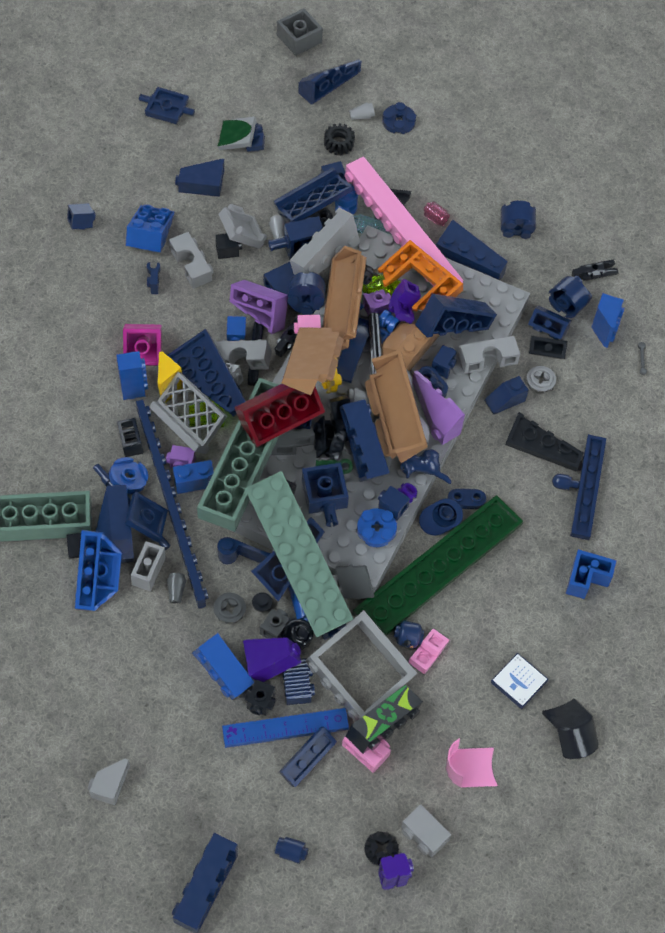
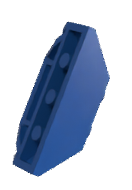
M82 530L75 609L95 611L118 592L122 551L103 532Z

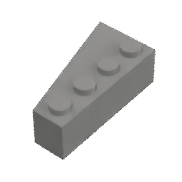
M338 208L335 211L336 215L324 223V228L312 235L311 241L308 244L305 243L290 259L295 275L300 272L319 274L331 265L332 258L344 246L355 248L360 244L353 214Z

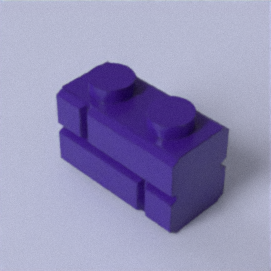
M405 853L394 855V857L382 858L378 869L381 886L384 890L392 889L394 886L401 887L407 885L408 879L412 877L411 872H414L411 858L407 859Z

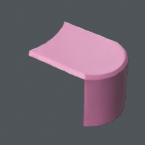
M460 738L453 742L448 752L446 770L448 777L454 784L459 787L498 786L492 770L494 748L458 749Z

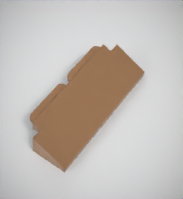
M344 246L332 258L322 328H332L331 332H339V336L343 338L341 350L349 347L350 339L356 338L367 258L361 255V251L348 246Z
M299 327L281 383L311 395L317 381L325 383V380L332 381L338 364V360L335 358H339L343 344V338L339 336V332H331L332 328Z
M401 350L372 359L376 374L369 375L370 379L365 382V387L373 415L380 416V419L376 420L375 426L383 454L386 457L391 456V459L398 456L400 463L426 449L428 445Z

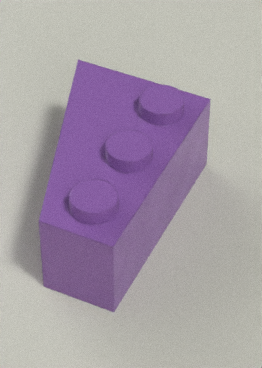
M246 280L231 284L230 302L245 314H250L256 319L255 322L264 325L271 334L284 330L288 303L287 294Z

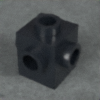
M256 680L253 688L248 689L245 696L247 709L255 715L262 714L266 716L268 710H273L276 702L274 698L275 686Z

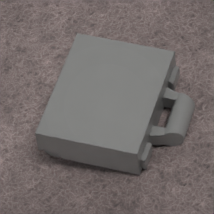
M229 204L228 208L224 207L218 214L230 240L258 249L265 244L266 234L262 233L255 217L245 214L242 207Z

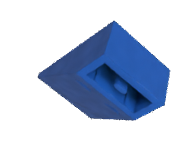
M141 205L127 226L126 246L161 252L165 245L175 211H170L167 208H154L151 205Z

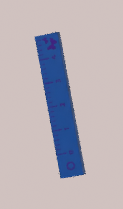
M346 708L223 725L222 730L225 748L310 736L320 727H325L329 733L349 730Z

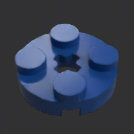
M124 457L117 459L111 466L109 471L110 482L113 486L126 485L128 494L140 492L144 489L148 480V471L142 463L139 462L138 464L133 461L134 459ZM128 473V475H132L133 477L128 478L125 476V474Z
M379 508L363 511L357 523V533L360 539L362 538L365 541V544L371 547H384L396 536L397 523L392 512ZM378 524L382 528L379 531H375V528H372V526Z

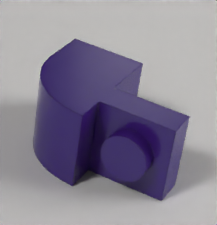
M403 279L394 290L389 302V311L395 313V317L398 320L409 324L415 320L412 306L421 298L419 286Z

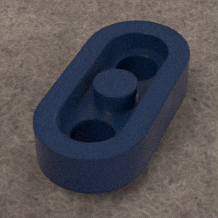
M430 366L420 368L419 372L424 377L430 378L428 380L431 382L433 389L439 388L442 391V396L445 398L448 392L447 383L434 368Z
M453 489L449 492L448 499L456 501L462 509H479L485 504L486 495L479 489Z

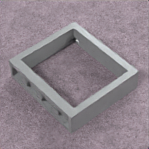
M362 611L305 660L311 668L310 671L321 678V684L327 690L330 689L336 702L341 706L343 705L348 710L349 717H352L355 721L359 720L404 686L417 674L365 611ZM356 625L361 628L402 677L365 711L362 710L318 658Z

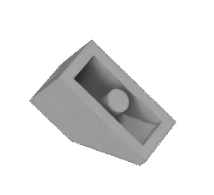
M122 759L98 771L95 778L90 779L88 790L91 798L116 805L130 768L128 759Z

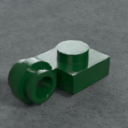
M346 458L341 460H316V466L341 463L342 465L344 462L347 463L349 468L343 470V474H348L353 469L352 461Z

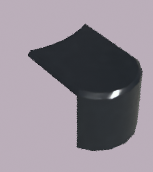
M572 699L561 706L542 711V714L558 731L564 758H584L593 754L598 749L593 715L576 699Z

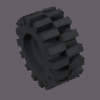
M339 123L338 126L336 124H333V127L329 126L324 133L325 149L329 150L331 154L334 152V155L340 153V156L343 155V152L345 154H348L349 151L351 152L355 142L354 130L350 126L347 128L346 124L341 126L342 123ZM336 137H342L345 139V141L338 142L333 139Z

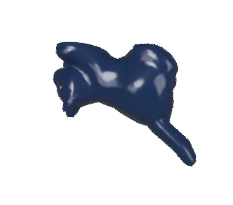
M433 449L425 450L420 456L414 455L400 465V469L407 479L414 472H422L428 475H435L448 484L452 483L447 475L440 472L439 453Z

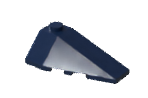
M358 59L310 74L300 80L298 93L311 105L359 74L361 72V60Z

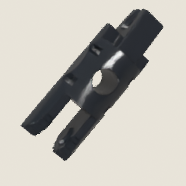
M612 259L579 266V268L572 270L571 276H578L585 281L617 275L618 269L610 268L615 265V261Z
M298 316L277 340V345L274 348L276 355L282 357L287 350L290 351L293 348L297 335L294 334V323H297Z

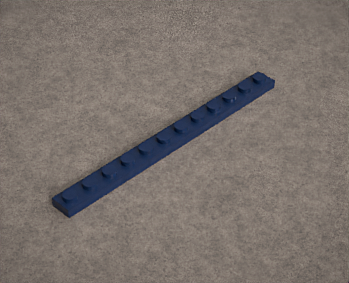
M143 400L136 401L137 412L198 609L206 607V600L209 599L206 587L202 588L200 583L203 582L201 571H197L195 567L198 564L196 555L190 551V547H192L190 536H186L184 532L187 530L186 523L179 516L182 513L179 502L175 503L174 497H177L174 486L169 484L171 475L169 469L165 470L164 468L166 460L164 453L160 454L159 452L161 448L159 437L155 438L154 436L156 432L154 421L150 422L149 417H151L150 408L145 406Z

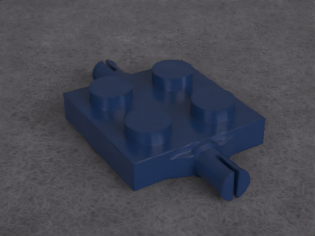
M157 87L151 96L143 94L139 96V101L148 103L145 109V116L177 125L183 114L191 116L195 114V109L186 107L189 101L188 95Z

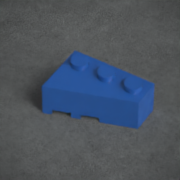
M139 351L117 354L123 400L146 397L145 390L148 389L145 359L140 358Z
M218 633L192 652L208 671L210 677L220 685V689L226 698L230 697L233 700L255 683Z

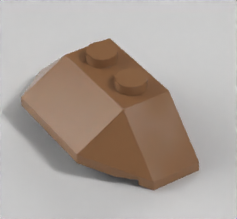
M400 322L382 343V356L401 350L406 369L410 372L440 335L433 334V337L427 338L415 325L416 322L411 324Z

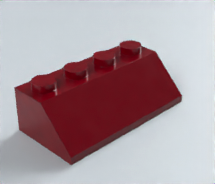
M280 384L234 407L241 425L256 447L325 413L316 387H314L312 394L309 395L284 384Z

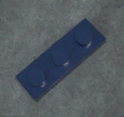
M320 727L283 766L279 773L292 787H296L337 741L325 727Z

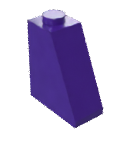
M288 638L247 639L243 641L248 673L255 680L264 682L301 663V649L299 645Z

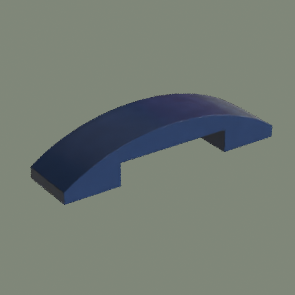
M358 318L356 338L350 339L349 347L342 350L337 366V373L341 375L342 381L348 383L353 381L359 360L367 340L370 338L369 320Z

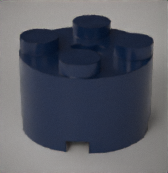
M520 200L511 201L508 206L504 204L501 207V231L503 236L511 238L513 235H516L523 239L530 238L531 234L536 230V207L530 206V203Z
M300 272L294 275L289 285L288 304L295 311L303 315H311L316 310H319L324 305L326 287L323 278L314 272Z
M578 276L564 277L549 291L550 297L548 298L550 304L558 313L560 311L566 314L564 317L574 318L592 299V294L582 284V279Z

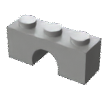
M189 232L169 239L170 251L177 262L183 260L192 261L184 265L185 277L191 287L194 289L211 282L212 274L214 273L210 263L207 264L205 261V254L202 250L198 249L196 239L192 238Z
M502 336L497 339H485L481 342H468L460 345L458 356L463 372L467 374L482 371L484 357L488 356L495 358L500 367L518 364L520 351L514 336Z
M223 340L215 342L225 363L235 364L238 359L246 357L251 370L269 369L272 350L267 340Z

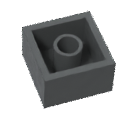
M303 8L277 21V36L296 56L322 43L323 28Z

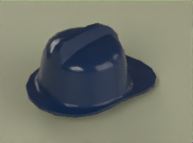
M448 498L441 499L421 512L419 524L425 533L437 536L459 525L463 519V510L456 501Z

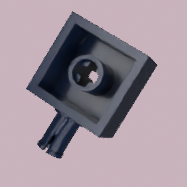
M319 216L284 224L283 237L268 240L270 251L285 248L290 260L305 243L308 244L311 241L312 235L316 231L320 232L323 229Z
M341 463L302 468V484L308 513L324 512L327 527H331V522L333 527L338 525L339 522L335 510L348 508L349 499Z

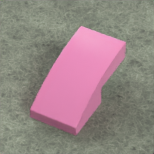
M432 629L422 641L421 646L411 656L408 663L425 674L444 650L449 639Z

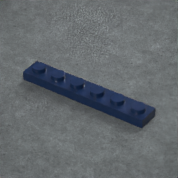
M589 434L587 436L571 537L590 540L607 438Z

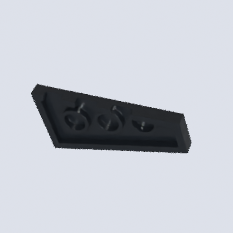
M518 412L505 445L577 472L584 453L566 441L559 440L549 430L545 431L538 426V423L533 420L529 421L522 413Z

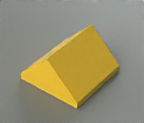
M159 352L158 389L160 397L176 373H182L181 367L164 352ZM181 379L177 383V390L183 389V381ZM169 395L165 403L172 398V395Z

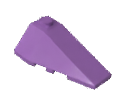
M414 371L412 382L431 434L435 440L444 445L461 434L465 414L452 399H445L439 388L433 389L431 382L419 371Z

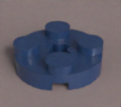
M398 102L396 105L389 106L383 112V126L391 133H408L415 126L416 114L410 107L405 106L402 102Z

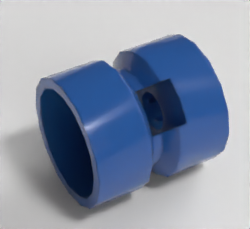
M354 187V191L335 201V210L341 208L351 214L356 212L358 194Z

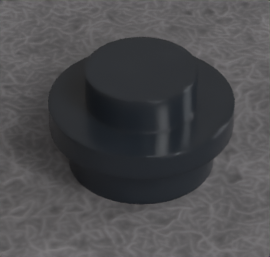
M257 593L252 599L253 608L259 612L268 611L272 606V598L267 593Z

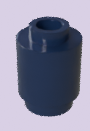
M287 836L285 838L280 837L276 845L275 854L279 855L282 859L300 864L301 860H306L309 848L306 847V842Z

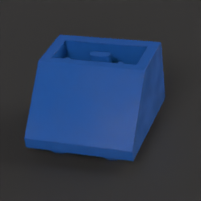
M603 293L594 317L592 329L602 345L608 348L609 342H614L625 308L622 307L623 299Z

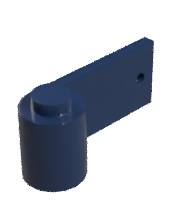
M230 537L220 539L217 545L218 559L221 563L227 565L234 563L239 555L261 563L271 554Z

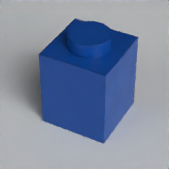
M227 316V341L245 340L246 317Z

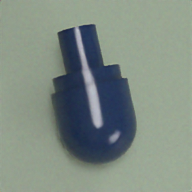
M556 474L552 479L553 486L558 489L569 490L570 487L576 489L579 487V481L571 480L572 477L569 475Z

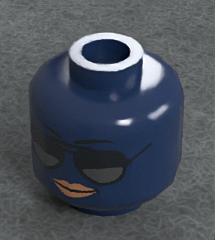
M404 620L400 626L396 625L393 637L397 638L399 646L415 649L418 645L421 646L424 630H422L419 623Z

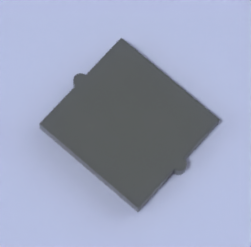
M350 564L349 566H336L335 570L343 598H357V600L361 598H374L375 595L367 565L353 566Z

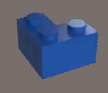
M578 550L573 561L565 594L585 599L590 583L608 587L613 578L617 560Z

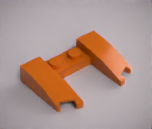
M411 240L378 268V272L384 275L385 280H382V283L385 287L399 279L412 268L434 285L427 294L412 306V310L416 312L418 309L423 310L432 294L457 297L463 291V283Z

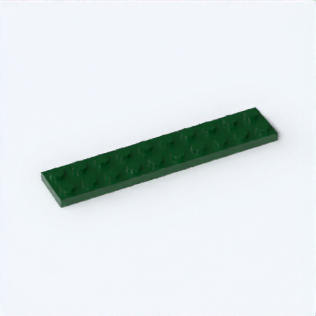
M497 495L494 496L374 593V598H367L353 609L352 614L357 617L362 611H365L384 635L387 636L395 629L396 625L399 626L402 621L409 618L523 524V520Z

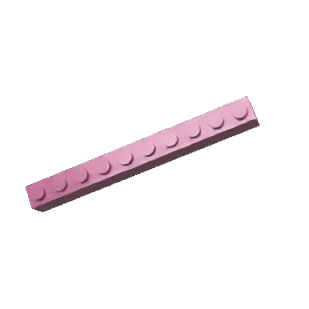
M365 157L347 164L345 173L347 182L353 185L358 195H361L366 206L372 209L375 217L380 219L385 230L393 236L394 241L403 247L411 240L463 283L464 280Z

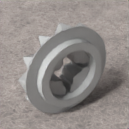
M536 366L529 370L527 383L530 385V389L533 388L537 392L543 391L545 393L554 387L556 376L548 367ZM543 375V382L540 384L539 378Z

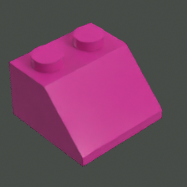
M125 324L123 327V354L139 351L140 358L145 359V365L158 366L159 352H161L162 325Z

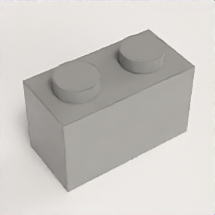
M145 542L130 575L132 586L151 592L166 558L165 547Z
M421 804L401 825L402 833L409 840L413 839L418 844L417 847L422 854H428L431 858L451 838V834Z

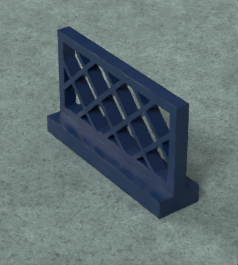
M332 167L273 202L279 215L285 217L289 222H296L305 219L354 190L348 182L337 174L336 169Z

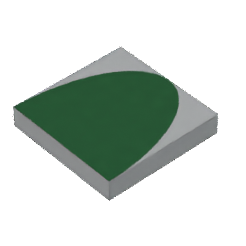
M246 117L223 120L217 146L219 150L251 147L256 118Z

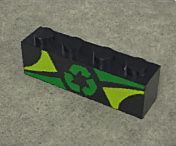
M404 685L353 723L345 737L362 754L369 749L373 751L378 747L383 738L387 740L396 728L400 730L409 718L413 720L420 713L419 707L423 701L410 688Z

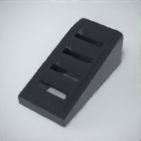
M131 418L118 421L117 425L125 457L143 454L144 451L136 419ZM132 426L134 427V428H129V429L122 430V428H127V427H132Z

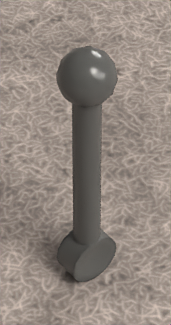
M640 342L638 344L641 356L640 374L645 375L647 373L644 362V349L646 345Z

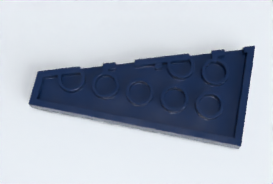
M206 329L167 355L181 367L182 374L205 396L233 417L237 415L234 407L246 402V399Z

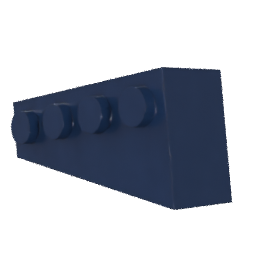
M452 219L436 243L439 251L447 259L501 280L505 274L508 261Z
M432 294L415 325L427 338L433 337V334L443 336L448 332L459 334L464 330L469 332L489 330L497 314L482 301Z
M364 399L340 406L359 481L363 482L389 474L390 472L377 436L376 426L371 418L369 403H366Z
M310 517L306 522L318 543L325 531ZM275 551L251 571L277 601L280 600L290 585Z
M213 833L200 862L197 863L193 871L190 883L188 882L183 890L182 895L184 896L181 902H177L172 911L175 924L193 933H199L238 857L237 843Z

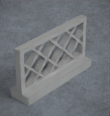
M181 372L176 373L157 402L153 401L149 406L194 452L207 454L210 449L208 444L227 418ZM181 379L183 381V389L177 390V383ZM189 391L194 392L193 401H188ZM183 393V403H178L177 394ZM169 395H172V405L165 403ZM201 402L206 403L205 412H200ZM195 404V414H189V405ZM184 406V416L178 415V407ZM217 413L220 417L212 424L211 414ZM206 415L207 425L201 426L200 416ZM195 417L196 427L189 426V418ZM207 428V436L203 440L201 438V429Z

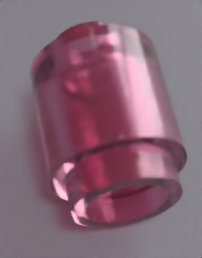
M435 201L428 202L423 209L424 216L436 225L443 226L450 217L448 211Z

